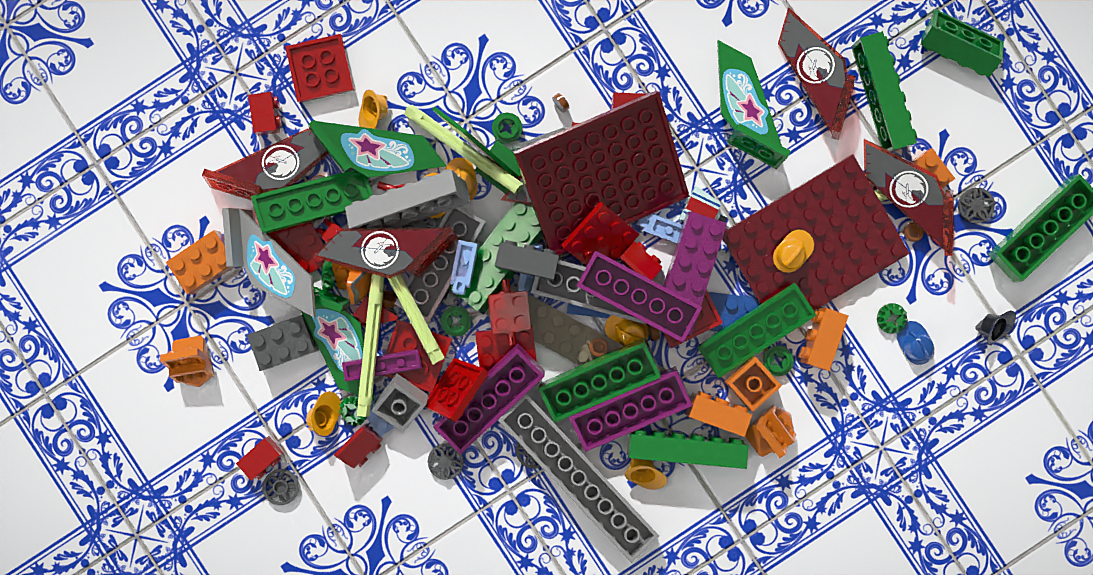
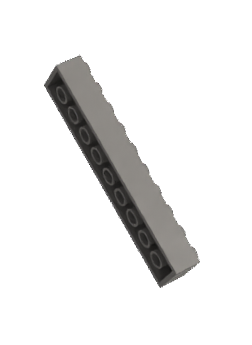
M527 393L498 419L506 430L631 563L659 537L658 533Z

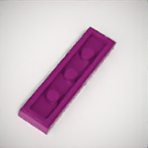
M419 349L376 356L374 377L421 369ZM362 359L342 362L345 382L361 378Z

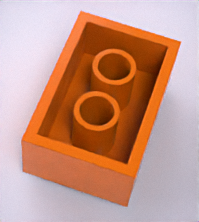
M217 230L211 231L166 261V264L186 294L194 295L234 268L226 266L225 240L221 232Z
M818 308L817 311H814L817 316L811 319L813 322L811 329H808L805 339L807 341L805 347H801L798 357L801 363L830 371L849 315L829 308Z
M698 391L697 394L692 392L690 398L693 406L686 408L685 415L745 437L752 418V414L748 413L747 408L734 404L733 407L729 406L730 402L718 397L712 400L711 395Z

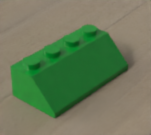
M937 9L934 10L921 38L920 45L926 50L935 51L943 58L951 59L962 67H968L981 76L985 75L990 78L1003 59L1004 41Z

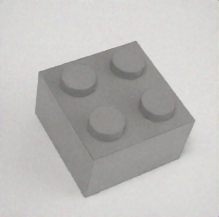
M396 374L374 402L372 412L404 433L426 406L428 394L399 374Z

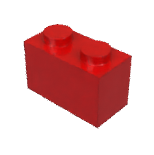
M272 92L248 95L253 133L258 136L280 133L282 119L277 112V108L280 107L278 97H275Z
M268 436L242 457L236 465L251 481L255 478L259 480L267 473L266 469L270 465L274 467L282 460L280 456L284 452Z

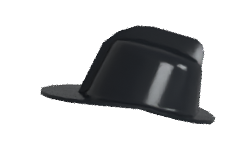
M1010 310L1002 315L987 314L975 326V329L987 340L988 345H993L1013 328L1016 321V313Z

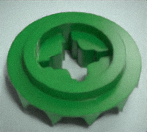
M509 112L499 114L492 123V132L495 138L504 143L516 141L522 133V123L519 117ZM503 121L507 125H512L510 128L512 134L507 131L501 132L504 129Z
M331 261L325 262L322 267L321 286L324 292H330L334 285V271Z
M888 303L882 306L877 313L878 326L886 333H899L908 322L907 312L903 306L896 303ZM891 313L893 315H899V317L895 319V324L892 321L886 322V320H888V318L891 317Z
M452 306L442 314L441 326L450 336H462L470 329L471 316L463 307ZM462 315L460 323L463 327L455 325L451 328L453 320L449 316L457 318Z
M783 346L770 347L764 353L762 360L765 368L773 376L786 375L792 369L794 363L792 353ZM774 354L778 358H783L780 362L781 367L778 364H772L775 361Z
M349 396L339 404V413L342 415L341 420H345L347 425L355 427L363 424L367 417L357 416V397ZM352 409H357L354 414H349Z

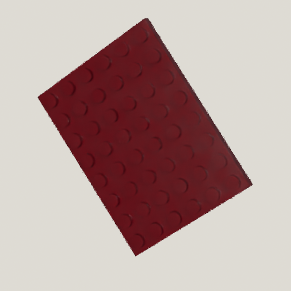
M657 90L513 152L547 248L556 251V255L568 252L561 244L600 201L627 224H630L690 197L661 95Z
M854 154L849 155L725 230L722 238L760 305L793 283H796L814 311L910 254ZM804 230L808 232L814 242V249L809 258L796 271L788 273L779 270L773 261V254L778 245L792 231Z

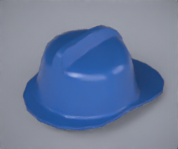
M908 321L905 328L897 333V341L906 358L911 363L922 365L932 359L935 349L934 344L926 329L920 323Z

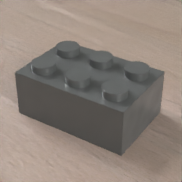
M505 240L504 243H499L494 266L499 269L554 281L559 255H556V251L544 249V252L537 251L535 246L525 244L523 248L517 246V242Z
M303 315L247 335L259 371H264L319 351Z

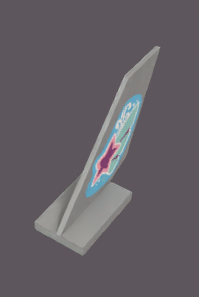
M223 208L226 266L244 267L253 286L312 317H316L313 277L267 233L262 235L260 226L253 220V210Z

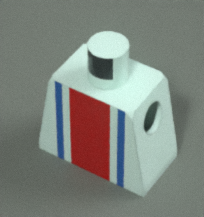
M695 186L678 221L684 222L686 212L689 211L722 222H726L728 216L718 212L721 206L719 201Z

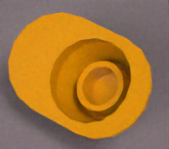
M370 89L364 92L358 118L359 127L376 129L378 121L384 119L388 114L387 96L376 94Z
M455 158L447 164L445 170L452 169L466 181L471 201L478 192L475 169L467 159Z
M795 230L789 233L774 251L773 261L775 266L782 272L788 273L799 269L814 249L811 235L804 230Z
M613 315L609 316L605 322L604 328L607 336L621 345L626 346L646 337V340L648 339L649 329L646 323L642 324Z
M331 391L324 392L319 396L314 407L308 411L306 420L310 431H315L320 436H328L332 433L340 415L339 404L341 401L336 393Z
M631 458L629 469L624 475L627 480L651 490L660 489L667 484L666 475L655 468L652 460Z

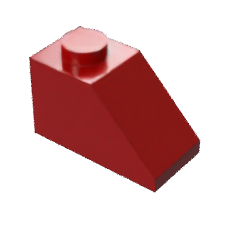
M365 296L353 314L363 326H366L369 296ZM382 306L380 324L397 321L400 318Z

